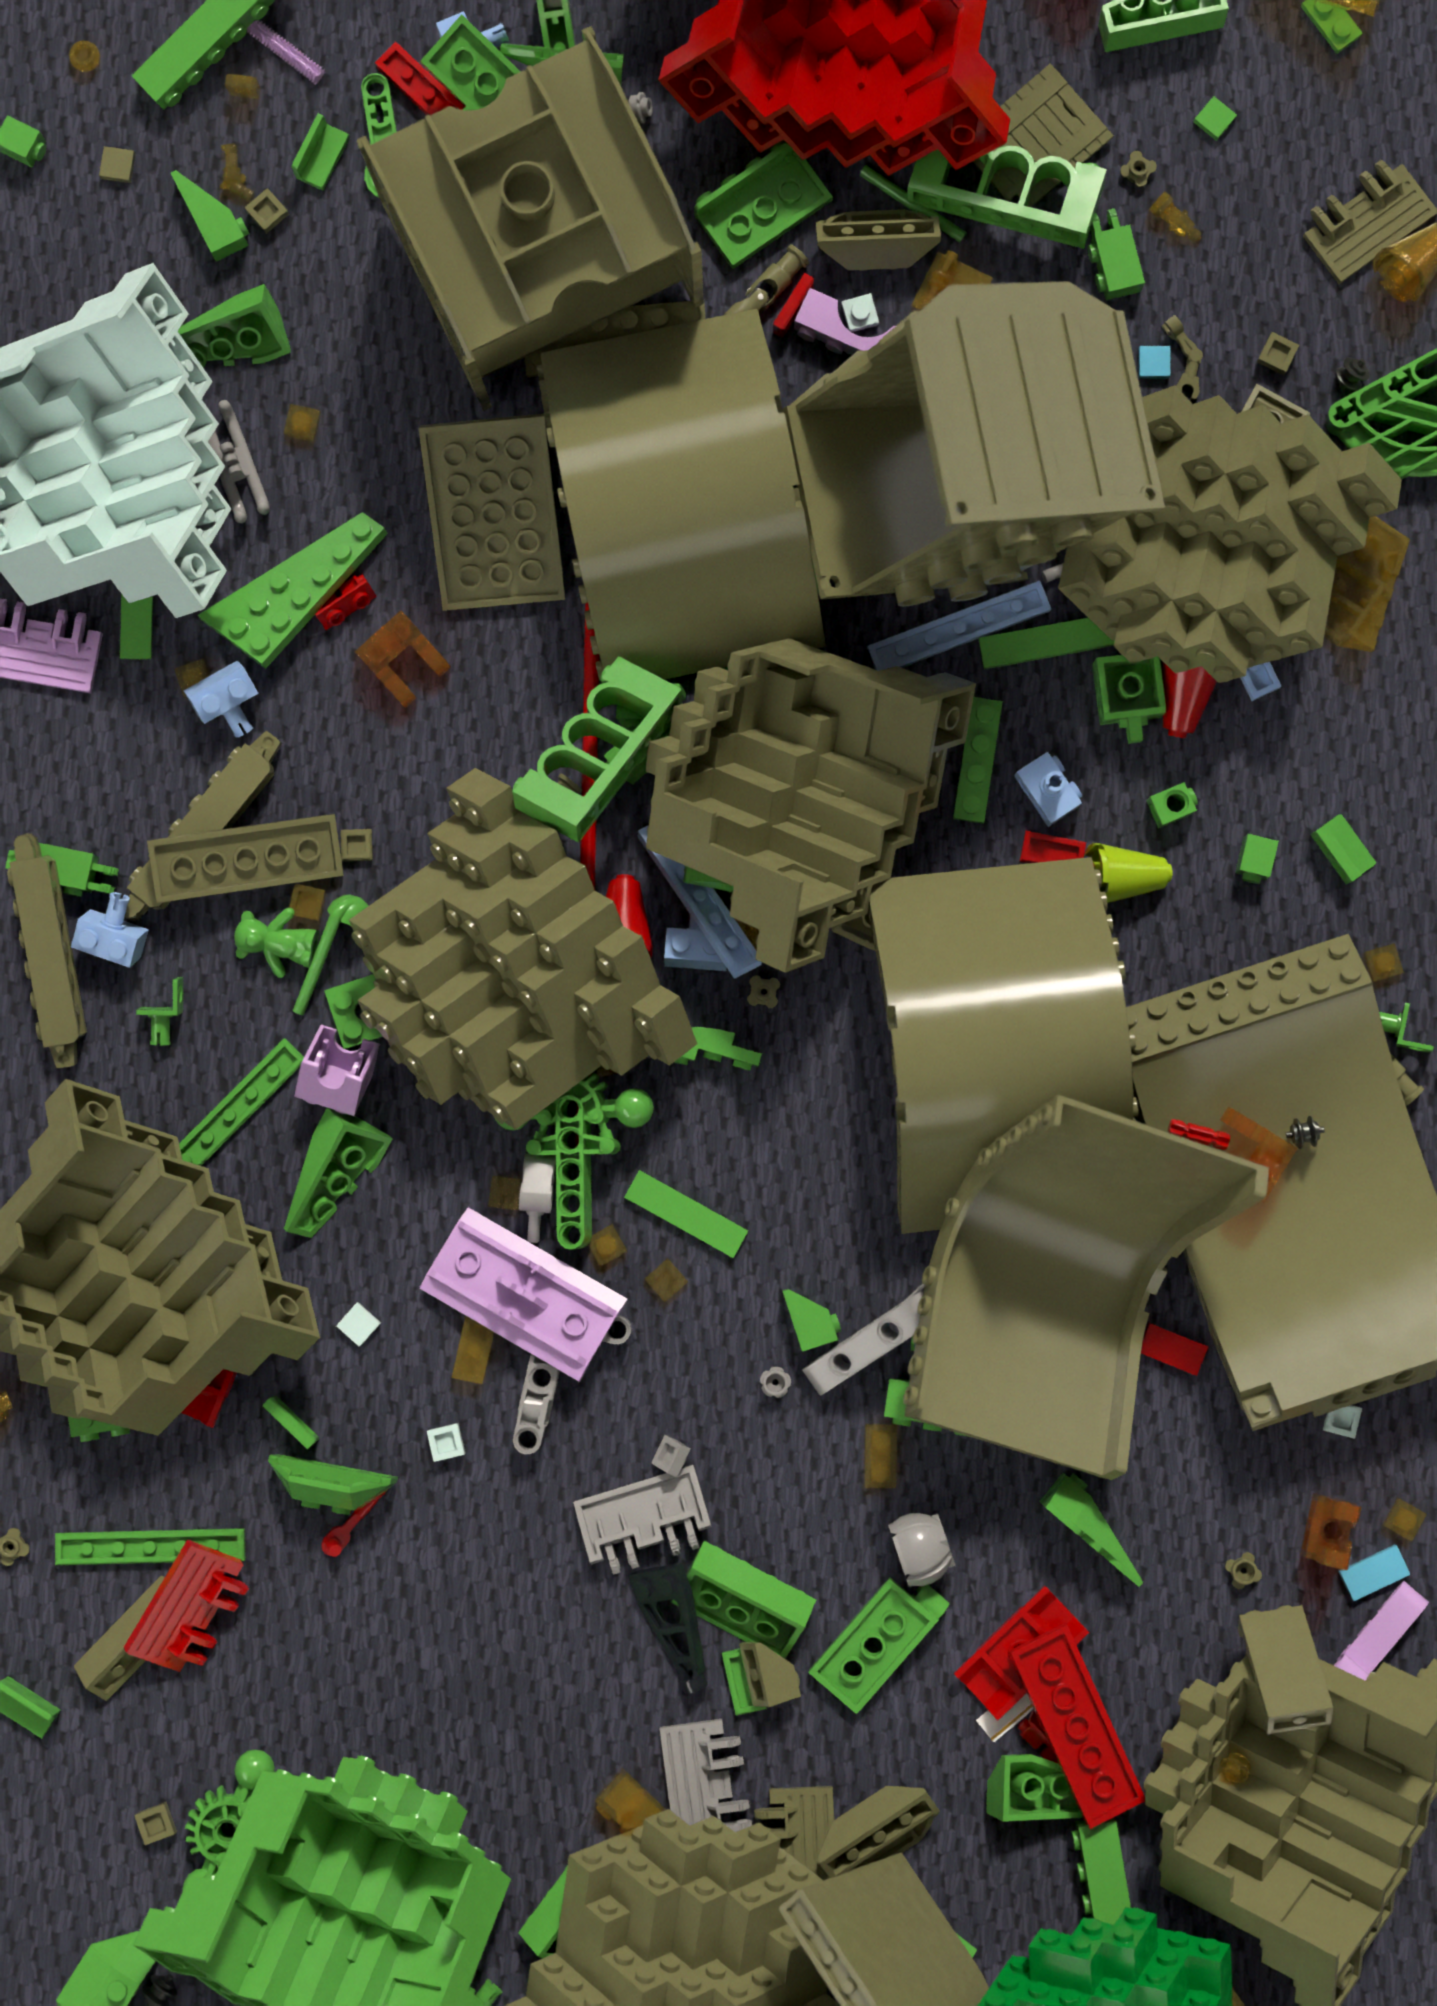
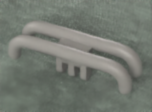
M221 400L218 408L224 418L234 446L231 442L220 445L216 431H214L208 443L225 465L219 477L232 508L234 519L237 523L242 524L246 522L247 515L235 484L236 481L244 478L247 479L260 514H268L270 506L233 408L227 400Z

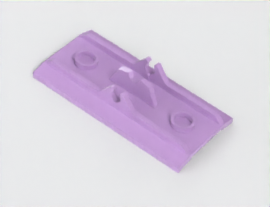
M470 1208L466 1209L420 1286L421 1290L579 1382L613 1322L628 1301L625 1297Z

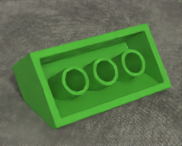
M706 1541L701 1545L686 1573L693 1592L696 1616L746 1642H761L784 1659L804 1630L816 1602V1599L805 1594L803 1591L789 1586L776 1577L751 1566L748 1562L740 1560ZM673 1599L672 1603L678 1606V1603Z

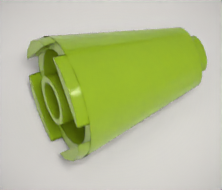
M1092 843L1085 851L1084 857H1092L1094 869L1100 870L1102 885L1099 889L1100 892L1106 893L1107 903L1164 889L1168 882L1172 880V866L1167 863L1164 857L1101 843Z

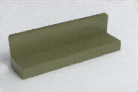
M160 1576L74 1665L85 1689L105 1701L146 1661L127 1654L123 1647L164 1580V1576Z

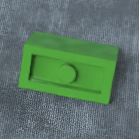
M319 113L292 164V170L296 179L324 191L350 136L328 125L325 117Z
M1341 814L1310 834L1346 885L1356 880L1376 864L1374 858Z
M7 1676L0 1681V1712L42 1739L61 1710Z

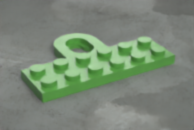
M462 14L420 61L431 74L466 106L463 110H477L491 104L502 92L506 79L521 72Z

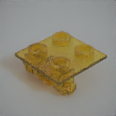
M947 251L946 254L937 252L911 306L921 310L949 285L990 284L993 277L957 261L958 255L952 251Z

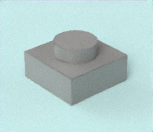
M664 1435L652 1464L664 1472L677 1477L686 1462V1457L691 1448L672 1437Z

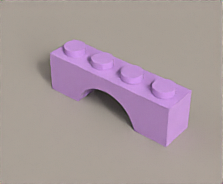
M812 288L809 289L794 322V329L798 331L797 334L801 338L811 342L815 339L826 343L825 347L834 353L842 354L844 351L851 355L857 351L869 350L895 327L894 325L887 332L876 337L855 335L840 320L838 300Z

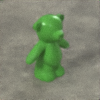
M290 907L284 909L268 927L255 919L252 912L244 911L241 915V922L236 927L234 941L237 947L236 956L244 958L249 953L263 951L274 975L282 978L285 976V968L279 957L288 958L297 964L303 965V967L309 968L318 947L319 931L315 929H283L284 925L295 914L294 909Z

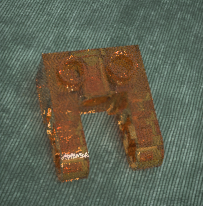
M400 610L357 648L354 653L406 709L417 698L387 664L410 645L439 678L451 666L403 611Z
M1228 1106L1220 1120L1259 1143L1248 1161L1269 1168L1267 1195L1261 1201L1264 1203L1298 1148Z
M1313 1493L1300 1555L1329 1567L1348 1570L1352 1555L1350 1554L1352 1542L1348 1540L1351 1528H1355L1359 1522L1362 1507L1348 1500ZM1329 1522H1335L1337 1524V1533L1331 1538H1326L1324 1535L1325 1525Z

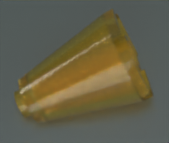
M1437 222L1381 249L1373 259L1374 273L1379 271L1384 281H1379V283L1398 301L1406 302L1408 299L1413 300L1412 302L1417 301L1437 274Z

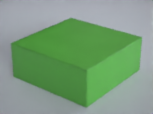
M1213 96L1193 122L1217 141L1236 119L1237 114Z

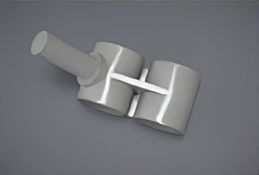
M525 1153L519 1211H526L529 1215L527 1241L530 1243H538L540 1241L541 1215L551 1213L553 1200V1185L551 1184L555 1182L556 1156H536Z

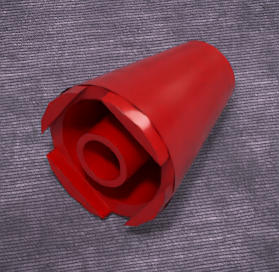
M1162 661V680L1166 703V713L1163 715V728L1169 729L1168 735L1186 738L1187 733H1194L1217 681L1202 666L1174 673Z
M617 875L616 879L609 882L605 897L614 901L622 925L642 936L648 954L652 958L653 946L641 884L639 881L634 880L632 875Z

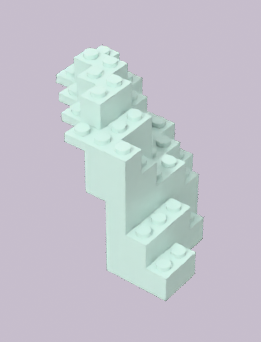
M154 263L126 273L112 292L86 301L72 320L0 348V572L27 606L111 579L128 603L158 594L174 617L178 618L205 609L227 571L209 547L231 511V507L214 485L225 465L208 443L219 423L202 401L204 394L213 381L178 333L179 328L189 313Z

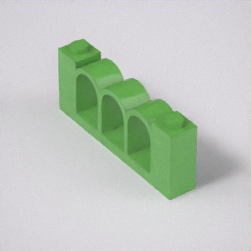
M1008 145L978 158L985 165L977 193L945 185L952 165L938 149L916 161L908 184L907 203L1083 249L1105 185L1107 169L1100 168L1097 164L1077 162L1074 169L1067 160L1055 156L1041 158L1034 163L1033 157L1027 150L1019 146ZM1014 167L1025 174L1026 181L1018 204L986 196L991 179L998 170ZM1056 178L1067 186L1068 191L1060 215L1027 206L1032 190L1040 180Z
M619 656L612 665L606 666L600 678L602 684L590 692L587 698L588 713L574 716L565 724L562 730L563 745L551 747L541 754L537 762V772L530 768L523 778L520 777L515 782L512 789L515 809L578 843L645 757L649 748V742L657 740L671 723L673 707L683 704L681 688ZM608 705H620L644 717V719L632 733L598 714V711ZM584 736H595L616 746L620 750L608 765L576 748L573 743ZM569 767L594 779L596 782L583 797L551 780L548 775L556 769Z

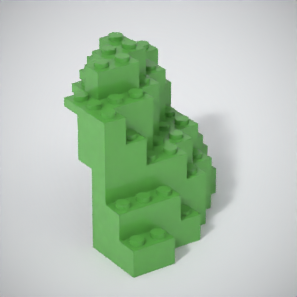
M361 1755L357 1759L343 1757L335 1777H325L324 1780L317 1779L306 1773L294 1776L281 1769H277L276 1773L262 1771L216 1876L205 1874L204 1878L190 1875L175 1909L171 1907H165L164 1910L150 1908L133 1946L169 1971L195 1977L231 2003L243 2006H484L485 2002L474 1995L476 1990L470 1987L511 1878L501 1871L502 1866L488 1860L483 1850L468 1843L469 1838L459 1833L467 1810L458 1803L456 1796L448 1792H440V1795L432 1794L428 1790L416 1785L417 1780L406 1774H399L398 1777L391 1776L384 1771L378 1770L375 1767V1762L368 1757Z

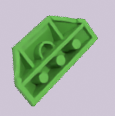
M281 1454L269 1455L268 1462L292 1499L302 1500L301 1506L320 1509L321 1504L332 1506V1512L350 1515L351 1510L361 1509L395 1485L398 1480L397 1476Z
M135 1931L92 1943L56 1999L57 2006H128L156 1962L133 1946L139 1932Z

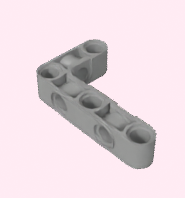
M925 1284L919 1286L903 1302L802 1369L820 1396L913 1336L919 1324L920 1314H918L917 1308L923 1296ZM889 1322L897 1326L899 1333L893 1332L890 1329ZM841 1354L846 1355L850 1359L851 1364L845 1363Z
M618 1315L615 1321L623 1322L626 1326L625 1336L614 1338L608 1331L602 1342L611 1344L624 1343L632 1333L630 1321L626 1317ZM533 1354L530 1355L513 1436V1444L516 1450L522 1454L535 1453L543 1442L560 1375V1370ZM545 1369L550 1373L551 1381L548 1385L540 1386L535 1382L534 1373L536 1370ZM524 1431L533 1432L537 1438L536 1445L533 1447L523 1446L520 1441L521 1433Z

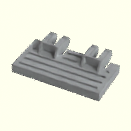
M694 1465L681 1468L677 1477L665 1473L573 1502L590 1563L594 1564L604 1561L601 1546H605L613 1575L620 1573L621 1568L613 1547L614 1544L624 1542L627 1559L633 1569L639 1567L631 1537H635L637 1548L640 1550L665 1542L661 1528L665 1527L672 1553L675 1556L681 1554V1547L673 1526L685 1524L688 1534L687 1539L692 1550L698 1549L699 1543L691 1519L695 1518L699 1531L712 1527Z
M722 1718L659 1728L670 1810L688 1825H692L712 1816L721 1820L722 1813L741 1812L750 1808L748 1800L719 1803V1799L732 1797L729 1768L744 1764L743 1757L738 1755L713 1759V1749L733 1748L741 1745L740 1736L710 1738V1735L724 1734ZM747 1819L723 1822L734 1832L752 1826V1821Z

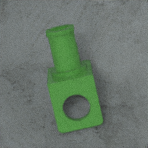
M183 977L173 979V1007H140L136 1009V1015H148V1017H151L150 1045H158L159 1043L160 1046L170 1045V1017L183 1013Z
M1410 1003L1404 1004L1403 1012L1399 1013V1015L1379 1012L1384 1032L1395 1034V1037H1397V1047L1426 1053L1433 1052L1434 1046L1403 1040Z

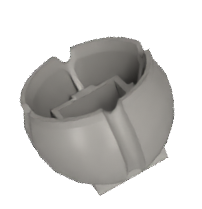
M909 1513L900 1516L893 1523L888 1524L890 1532L896 1534L892 1538L904 1574H909L906 1578L909 1587L932 1584L939 1580L948 1568L955 1566L938 1514L930 1516L922 1513Z

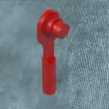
M388 1490L361 1509L354 1510V1513L342 1526L333 1527L321 1542L323 1552L333 1557L340 1555L341 1551L350 1541V1531L369 1513Z

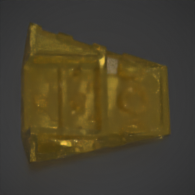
M1376 516L1369 519L1365 548L1337 556L1324 638L1336 646L1373 652L1375 649L1376 639L1385 618L1384 614L1394 591L1393 587L1396 577L1399 575L1410 542L1409 538Z

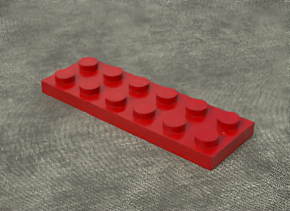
M1063 1623L1009 1650L1008 1653L1086 1826L1092 1829L1144 1802V1793L1068 1625Z

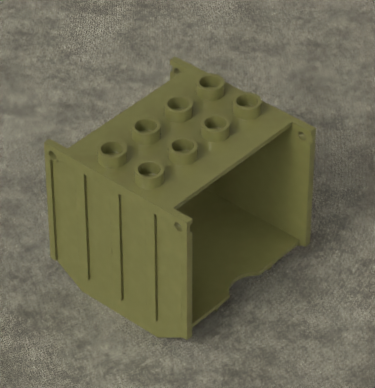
M592 26L582 30L583 42L534 66L530 65L527 69L507 78L500 95L486 107L477 110H460L449 106L431 116L427 115L425 119L371 145L366 135L356 140L380 201L483 411L492 407L482 380L483 377L680 281L694 308L704 304L702 250L698 242L694 243L677 204V199L659 166L616 75L596 42V35Z
M1070 282L949 285L920 311L911 312L880 339L876 345L869 350L855 352L833 373L823 375L793 403L782 409L786 417L799 481L797 486L804 508L820 600L895 593L898 606H912L933 600L935 598V589L947 588L949 589L951 601L958 602L975 599L988 593L986 585L1015 583L1027 580L1028 575L1027 572H1024L1025 569L1056 558L1057 552L1069 546L1091 540L1095 532L1132 513L1160 511L1165 508L1124 311L1114 310ZM1145 492L1149 495V500L1146 498ZM829 579L835 582V588L830 585Z

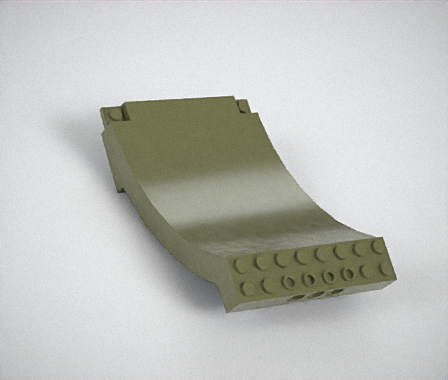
M1349 934L1126 1007L1129 1031H1134L1136 1049L1131 1050L1133 1097L1137 1099L1138 1115L1141 1124L1167 1132L1171 1119L1184 1121L1186 1125L1192 1123L1211 1128L1214 1132L1217 1130L1226 1132L1230 1135V1143L1227 1150L1214 1149L1269 1168L1265 1199L1197 1238L1183 1250L1208 1321L1210 1335L1241 1410H1244L1252 1431L1312 1412L1313 1416L1317 1417L1435 1378L1437 1371V1195L1426 1168L1396 1077L1372 980ZM1308 1116H1312L1313 1120L1317 1121L1319 1127H1324L1325 1133H1320V1140H1317L1316 1147H1313L1310 1142H1304L1303 1148L1298 1149L1297 1144H1293L1291 1138L1287 1139L1285 1133L1290 1132V1125H1293L1294 1118H1297L1300 1123H1306Z

